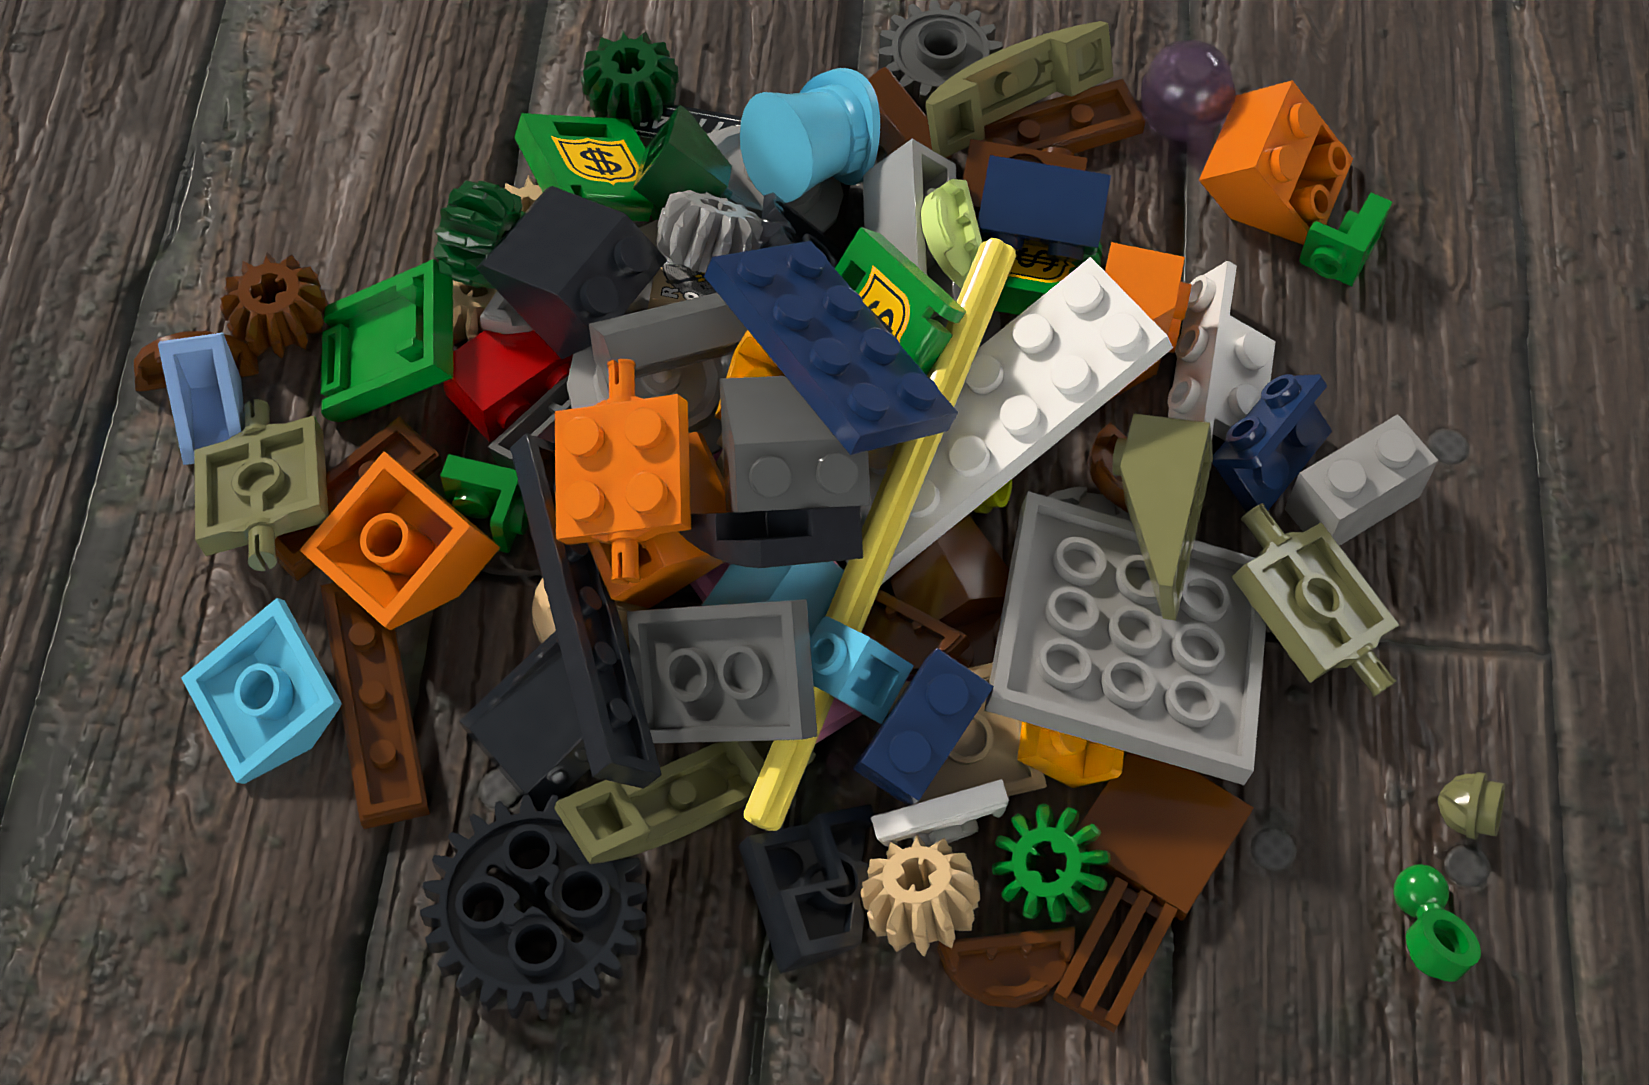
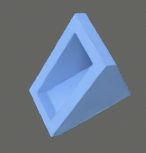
M224 333L160 341L158 343L183 465L194 464V450L226 441L245 429L242 379Z

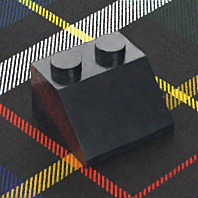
M550 186L543 191L476 269L561 359H564L592 346L589 324L622 316L665 264L667 259L625 213Z

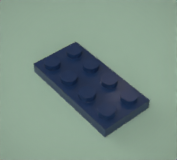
M811 241L712 257L704 275L706 280L850 455L947 432L950 429L958 411L939 391L935 382L927 377L903 349L898 339L884 327L866 306L861 296L848 285L829 263L824 253Z

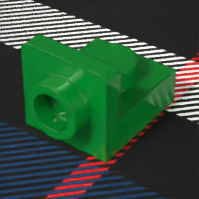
M1371 192L1359 213L1352 210L1347 212L1338 230L1317 221L1313 222L1307 233L1299 262L1313 269L1322 277L1336 279L1352 287L1381 236L1392 201Z
M448 454L440 475L447 502L461 514L471 518L485 519L488 516H492L490 527L494 542L501 547L498 551L509 553L516 534L524 535L529 527L516 470Z

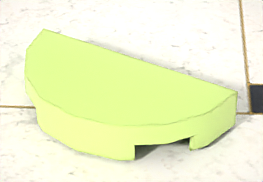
M951 179L925 197L921 208L922 232L931 254L943 272L962 289L982 239L967 181Z

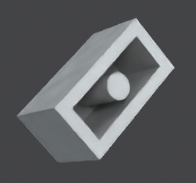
M1397 414L1300 472L1285 506V511L1303 532L1322 522L1340 546L1419 498L1439 460Z

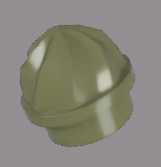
M1482 772L1456 776L1450 783L1445 785L1438 797L1440 813L1446 825L1470 839L1476 840L1479 833L1497 836L1503 813L1505 783L1489 781L1487 773Z

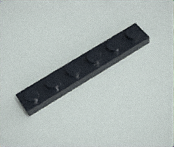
M526 433L510 449L592 777L644 789L659 778L662 773L616 603L609 595L588 544L566 545L556 539L555 443Z

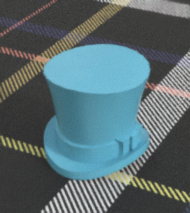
M848 68L832 69L813 77L804 85L800 93L763 92L756 94L746 105L740 126V148L747 174L755 188L763 196L775 193L785 203L795 201L815 185L830 177H834L846 185L863 183V175L874 166L880 138V110L876 93L868 79L861 73Z

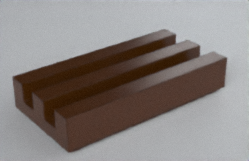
M1117 876L1052 998L1113 1033L1117 1029L1178 910L1167 903L1163 907L1151 901L1153 896L1143 890L1139 894L1127 888L1128 882ZM1120 903L1129 908L1130 911L1085 997H1082L1073 992V989ZM1144 916L1155 922L1111 1009L1108 1011L1098 1006L1097 1003Z

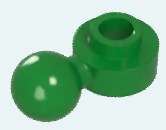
M1417 864L1409 866L1397 876L1393 893L1398 907L1405 914L1417 918L1406 932V944L1410 957L1415 966L1424 974L1443 981H1457L1479 961L1481 956L1480 944L1473 931L1463 920L1453 913L1444 910L1449 899V886L1442 873L1429 865Z

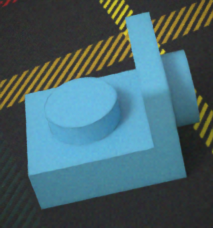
M828 616L821 619L810 639L813 685L868 718L882 724L914 665L872 638Z

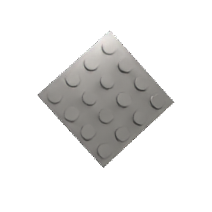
M1028 491L1020 510L989 682L994 687L987 696L984 711L1244 785L1254 771L1266 623L1251 606L1247 597L1231 576L1255 558L1194 540L1176 621L1163 619L1131 521Z

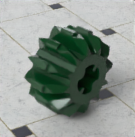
M623 30L617 41L613 42L601 37L597 50L586 52L583 76L581 77L582 92L586 95V100L590 101V108L593 110L595 117L608 116V118L629 119L637 130L643 118L647 117L660 122L663 109L674 107V101L677 97L676 83L679 82L678 66L675 65V59L670 58V52L667 50L665 42L652 44L647 32H644L636 39H631Z
M466 180L459 189L453 188L449 194L447 207L440 210V225L434 230L438 235L434 256L439 259L440 273L452 277L454 281L476 288L488 287L495 289L476 267L525 213L522 211L521 197L505 188L499 187L497 184L485 181L473 182Z

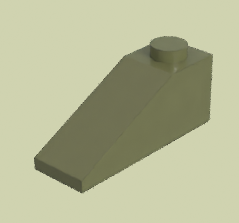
M1133 414L1128 437H1119L1115 444L1112 465L1113 475L1122 476L1125 503L1162 618L1176 621L1213 461L1211 427L1209 422Z

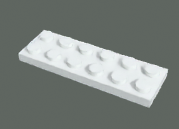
M1091 257L978 348L954 406L958 414L950 429L942 435L881 585L1173 349L1168 335ZM897 444L868 451L871 505L861 506L862 527Z

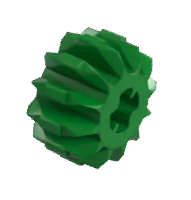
M1041 804L1038 805L1036 811L1038 828L1035 829L1030 820L1024 815L1016 814L1012 817V823L1022 836L1021 839L1017 842L1010 837L1002 835L997 837L995 845L1002 850L1013 852L1012 861L994 863L992 865V872L998 876L1015 875L1016 880L1007 885L1001 893L1005 901L1012 902L1019 899L1026 892H1029L1023 905V915L1025 917L1035 919L1047 900L1048 914L1051 921L1063 922L1066 916L1065 897L1080 913H1086L1091 909L1088 898L1080 888L1084 884L1091 889L1104 891L1107 881L1102 877L1089 874L1090 865L1109 863L1111 858L1108 851L1094 850L1087 852L1085 848L1097 840L1101 834L1100 829L1096 825L1085 826L1073 835L1079 821V812L1070 807L1066 808L1061 814L1057 826H1055V818L1051 806ZM1051 845L1055 853L1066 855L1067 858L1066 870L1056 869L1060 878L1051 882L1049 874L1038 872L1036 869L1037 856L1045 858L1047 855L1042 849Z

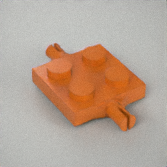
M618 359V362L611 360L607 363L609 376V398L607 400H603L594 406L555 411L556 539L566 545L597 541L611 545V582L615 584H629L631 582L634 584L640 582L639 543L645 542L658 534L691 530L688 401L679 394L645 399L636 397V363L630 359Z

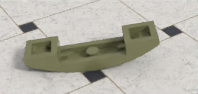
M1098 21L1077 25L1022 41L986 56L950 77L925 102L932 151L946 158L968 147L970 139H985L984 126L1055 92L1072 97L1114 77L1108 23Z
M774 740L717 742L660 767L662 775L644 789L604 780L557 801L554 809L589 864L603 863L633 856L693 833L747 805ZM813 751L807 765H809L816 756V754Z

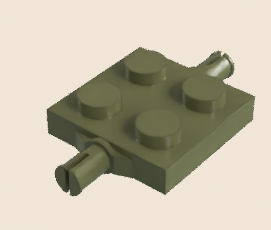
M254 399V407L250 401L244 405L245 429L226 441L194 450L195 541L205 556L248 545L249 566L256 571H266L265 563L269 569H272L277 563L275 552V539L277 536L321 524L329 516L324 435L317 419L313 415L286 424H270V405L259 399Z
M1263 503L1247 512L1240 520L1245 523L1263 547V550L1257 558L1246 563L1231 577L1308 681L1311 683L1333 668L1352 666L1373 697L1397 682L1373 652V649L1377 647L1380 639L1398 627L1399 624L1322 522L1305 532L1284 533Z

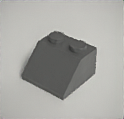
M786 376L719 379L726 511L752 512L871 505L868 451L850 455Z

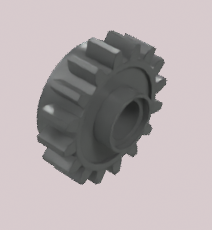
M931 0L929 10L924 12L915 4L908 5L907 19L894 14L890 18V30H882L880 34L877 70L883 67L888 68L924 113L927 112L925 102L940 85L962 69L1003 48L1002 42L995 41L996 27L994 24L980 27L981 12L975 10L967 16L960 14V2L955 1L949 10H941L938 1Z

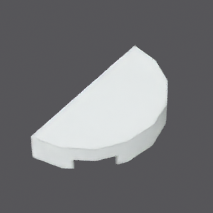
M1000 779L871 817L877 840L884 846L889 847L890 842L897 845V841L907 838H913L914 841L918 834L925 842V846L931 847L943 838L946 839L947 843L978 832L977 829L979 828L976 819L989 814L999 818L1006 810L1009 799L1003 780Z

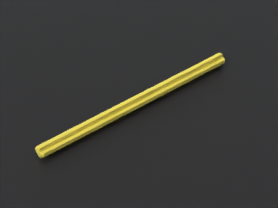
M990 238L988 241L980 244L957 299V303L966 310V313L960 323L948 321L946 329L953 336L927 375V377L935 382L939 391L953 407L956 404L1016 258L1015 249L1000 239ZM943 433L897 444L862 527L863 558L848 561L826 616L860 633L862 632ZM814 686L817 735L819 736L834 697ZM818 737L803 740L773 741L744 810V818L748 822L768 831H777L781 828Z

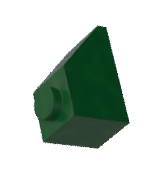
M679 105L645 149L633 189L661 210L665 208L670 194L688 190L699 194L707 192L715 197L727 198L729 201L733 193L727 188L732 165L691 113Z

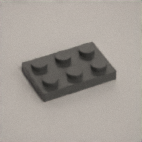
M807 599L627 611L630 659L653 743L803 740L818 737Z

